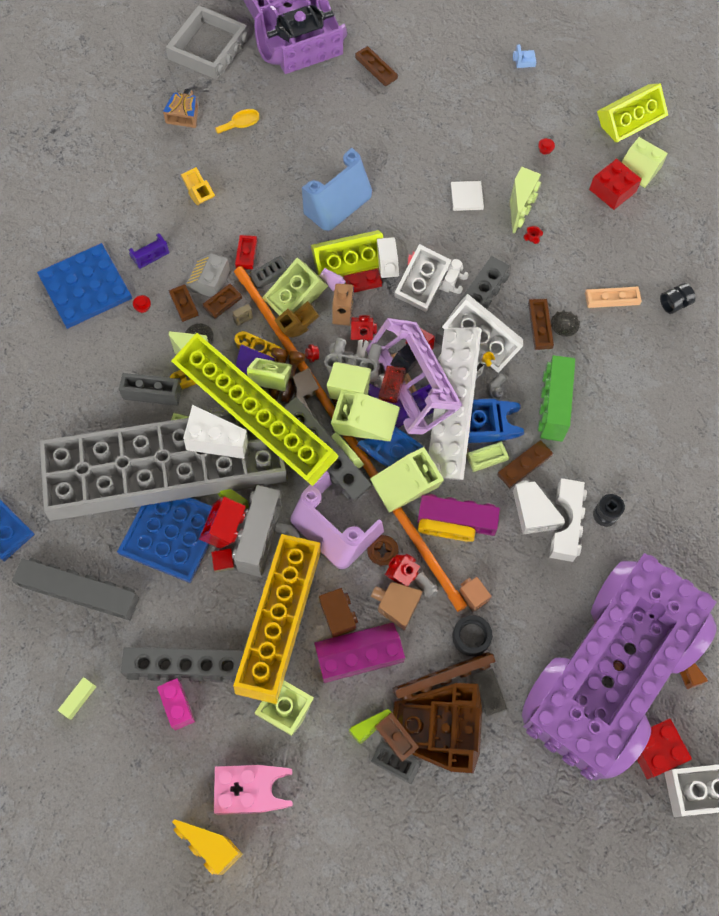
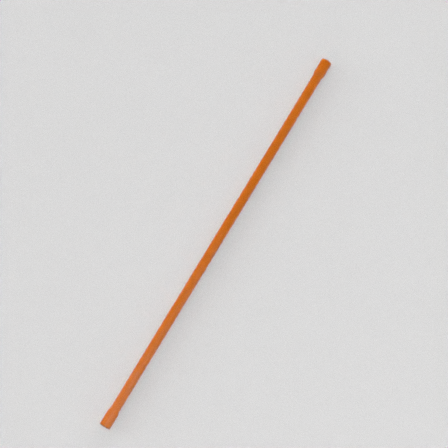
M242 266L237 267L234 270L235 275L241 284L244 285L286 351L289 352V355L290 351H297L289 337L282 332L275 322V316L251 282L245 269ZM305 361L297 366L300 372L309 368ZM313 375L319 386V389L315 391L316 396L332 419L335 407ZM342 435L350 448L364 463L363 468L369 477L372 478L377 475L378 471L366 453L357 447L358 441L356 438ZM400 507L392 511L445 590L456 611L460 612L468 605L458 590L455 589L403 509Z

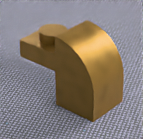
M307 301L295 312L287 309L275 319V322L285 335L297 337L309 330L307 327L320 316L312 304Z

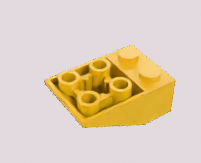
M174 819L172 821L176 826L173 829L181 839L184 838L191 843L188 846L196 857L202 856L206 862L203 865L212 875H223L243 855L226 836Z

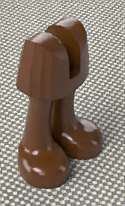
M272 348L271 355L276 358V362L286 363L289 352L281 348ZM290 351L289 364L292 365V370L286 391L282 392L281 401L284 403H289L292 398L294 387L290 378L295 375L299 363L305 360L306 354ZM269 388V395L277 401L280 390Z

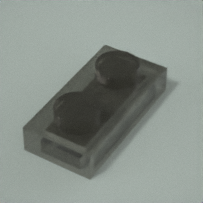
M493 668L473 674L474 683L479 686L480 699L486 716L506 711L507 706Z

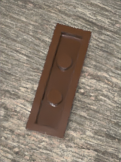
M368 46L355 53V58L385 87L398 79V74Z
M529 299L528 306L534 349H553L554 342L547 299Z
M540 440L500 470L497 475L510 489L551 458L553 452Z

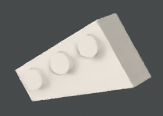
M192 405L183 438L186 450L244 459L248 444L247 430Z

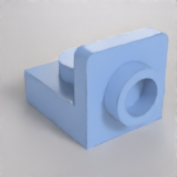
M520 44L517 45L516 51H513V61L516 62V67H536L534 50L521 51Z

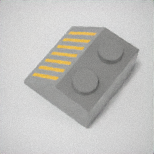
M209 254L197 259L185 284L187 289L209 297L222 290L230 272L228 258Z

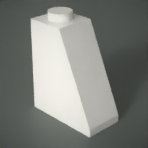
M521 481L515 485L513 494L523 534L562 528L565 523L564 518L536 482Z

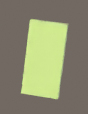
M337 432L334 433L332 439L357 468H361L364 463Z
M502 441L466 454L473 472L509 460Z

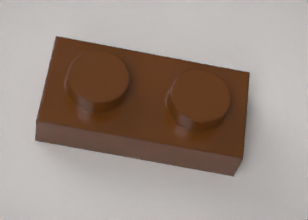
M185 284L168 290L182 322L199 316Z
M228 284L204 302L203 308L216 319L241 300L242 295L231 284Z
M392 712L374 726L401 762L419 748Z

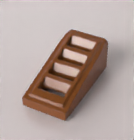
M695 663L680 672L686 689H691L708 682Z

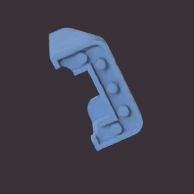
M353 148L348 150L343 156V162L348 167L326 185L313 180L302 187L303 212L323 230L329 231L334 229L372 196V188L361 157Z

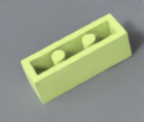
M83 677L58 711L71 720L95 690L96 686Z

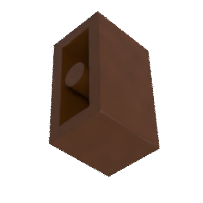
M339 588L319 595V602L332 638L356 630L358 619L355 612H351L348 606L351 604L348 593H344L343 589Z

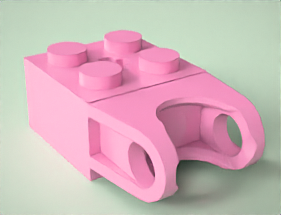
M264 765L215 767L214 814H253L292 807V801L275 798L272 794L273 783L279 778L292 775V769ZM239 784L243 788V792H239L240 795L236 796L233 788H236V785Z

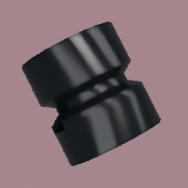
M682 283L674 287V289L661 293L660 302L667 313L673 314L693 304L696 297L692 287L687 283Z
M616 494L604 495L594 508V520L601 526L609 527L614 525L625 510L624 501Z

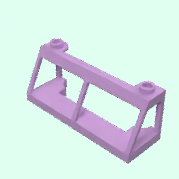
M387 318L366 348V351L369 355L371 345L378 342L386 329L397 335V338L386 346H381L382 350L378 361L380 362L379 364L383 365L409 416L403 422L407 433L423 435L458 411L462 404L417 322ZM403 338L407 340L423 370V373L407 384L401 373L390 365L393 358L388 350ZM426 376L432 389L425 399L426 407L420 412L409 388ZM431 408L449 409L447 413L427 425L424 419Z

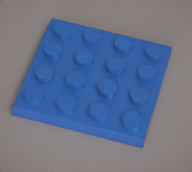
M102 243L37 272L67 329L133 299Z
M192 498L143 505L140 507L117 553L191 583L209 546L208 543L199 540V537L212 506Z

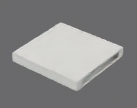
M481 181L451 182L453 211L484 209Z

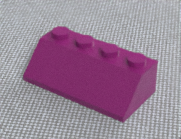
M393 622L314 642L324 683L404 663L405 660L401 640Z

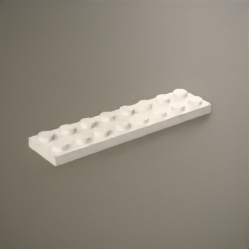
M479 327L444 329L440 366L462 406L458 411L433 427L431 431L429 456L443 479H464L482 331ZM434 408L433 422L447 413L449 409Z

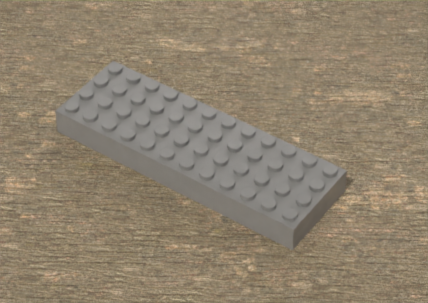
M229 412L213 415L247 430L248 444L244 459L186 450L183 438L189 418L40 441L44 512L50 521L220 493L221 490H239L256 487L257 485L263 486L287 482L285 464L277 454Z

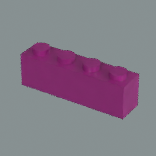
M426 494L421 497L417 523L421 519H429L472 527L476 530L475 533L495 536L498 528L500 508L495 507L493 504L481 505L470 500L462 502L452 497L444 499L438 498L433 494Z

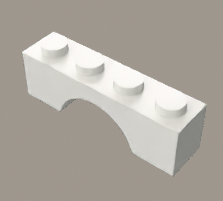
M561 478L557 486L556 504L566 511L569 518V526L564 531L555 533L552 537L549 558L573 562L577 556H580L581 544H578L579 537L581 538L583 533V526L580 523L585 514V508L582 507V503L586 500L587 490L584 489L585 482Z

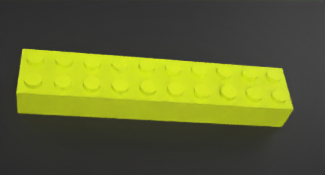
M198 333L171 360L312 486L339 457L333 449Z

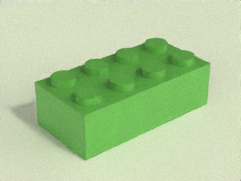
M553 355L551 361L546 364V371L543 372L542 382H545L541 390L543 404H540L539 414L542 415L538 423L540 439L563 442L571 422L575 358Z

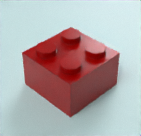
M615 159L593 177L589 190L615 210L637 192L642 179L618 159Z
M222 497L213 503L199 540L220 549L231 544V542L234 543L238 536L237 527L239 524H242L246 513H244L246 506L227 497Z
M671 718L651 727L649 741L637 759L646 779L656 777L692 760Z

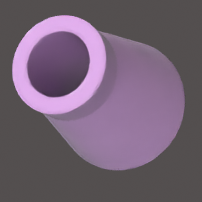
M324 268L319 275L332 291L335 290V284L346 283L343 279L344 277L327 268Z

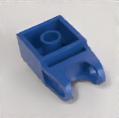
M496 399L473 400L468 443L498 442L524 435L523 428L511 425L506 419L507 415L519 412L521 405L517 402L498 401Z

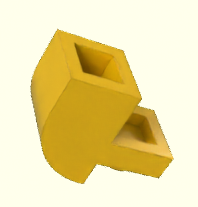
M197 167L181 174L189 191L188 194L196 205L214 198L215 195L207 180H203Z

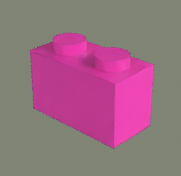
M178 679L157 687L171 728L176 731L195 722L184 689Z

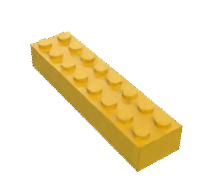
M281 534L233 685L236 695L277 704L320 557L319 542Z

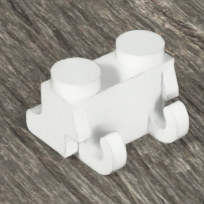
M454 259L451 262L445 279L441 282L438 289L448 293L449 291L457 294L462 292V286H459L457 289L455 284L458 278L466 280L469 274L468 272H465L464 275L460 273V271H463V263L460 260Z

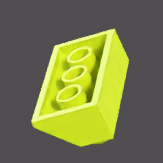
M661 83L648 84L597 111L601 127L615 142H619L668 116Z
M376 230L312 244L311 250L318 276L324 268L342 277L377 268L379 270L377 239L383 238V234Z

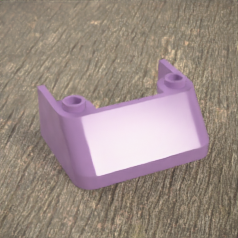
M326 471L313 486L310 484L303 491L291 515V523L307 540L319 542L320 552L336 568L346 569L384 532L383 524L379 519L365 533L355 526L347 528L343 533L336 529L315 509L321 502V494L332 484L329 473Z

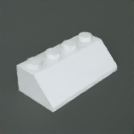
M468 294L455 307L442 326L444 329L470 327L482 329L479 355L492 352L495 360H490L492 363L491 367L498 373L523 347V339Z

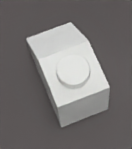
M395 237L377 239L379 274L381 278L398 277L399 266Z

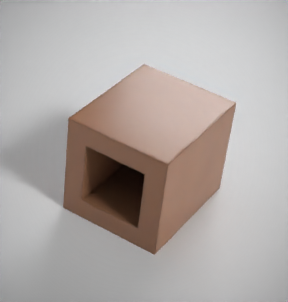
M478 577L473 580L468 578L461 584L462 587L459 593L472 612H475L490 601L492 596Z

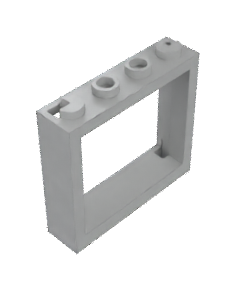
M198 5L165 47L168 60L217 80L224 73L226 67L232 63L233 58L240 52L244 43L247 42L249 38L248 27L246 24ZM204 22L235 34L214 63L183 51Z

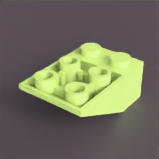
M521 167L515 178L510 198L513 233H516L518 227L521 228L523 226L525 215L528 216L532 207L531 203H535L538 196L536 192H538L541 186V182H539L541 174Z
M341 390L331 424L335 433L337 432L339 435L391 441L400 407L360 392Z
M423 447L370 478V481L390 513L439 488L444 479Z

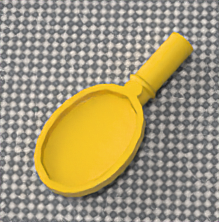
M254 109L241 110L233 115L232 121L215 127V130L219 134L235 127L245 128L254 125L259 120V112Z

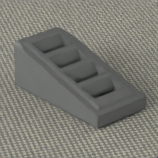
M278 256L251 272L250 277L258 289L277 281L288 267L282 256Z
M381 742L371 762L405 782L412 784L421 766L419 761L409 756L404 760L400 770H397L400 763L399 758L396 756L392 765L389 766L393 755L396 756V754L388 745ZM385 751H388L389 753L387 754L384 762H381L380 760L382 759ZM411 764L407 774H405L408 765Z

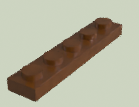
M485 652L395 686L392 689L396 698L406 700L413 697V693L420 690L423 693L432 690V686L436 684L445 685L451 683L452 678L457 676L463 678L471 675L473 670L479 669L481 671L491 667L490 664L496 661L492 653Z

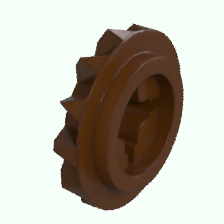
M380 535L367 548V554L372 563L380 567L384 565L389 566L390 560L399 553L398 544L387 535ZM385 544V550L388 553H385L383 558H381L380 552L377 550H381V547Z

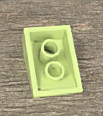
M296 258L262 298L280 316L287 309L295 312L307 301L312 303L328 285L306 263Z

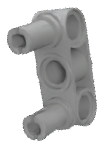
M337 338L333 351L324 360L328 373L331 374L334 362L370 368L373 370L370 376V383L378 380V370L380 367L378 360L382 347L378 344H372L368 358L343 355L347 342L345 339Z

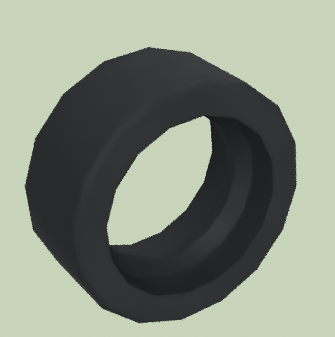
M467 615L461 618L456 623L452 633L456 649L467 656L483 654L490 646L493 638L490 624L484 618L477 615ZM475 624L483 630L484 641L480 646L468 647L462 642L460 632L464 626Z

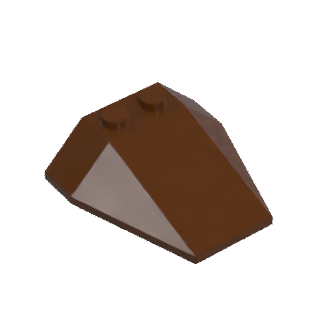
M455 683L415 695L406 700L394 702L393 715L419 747L412 755L450 772L474 774L480 755L482 706L478 684Z

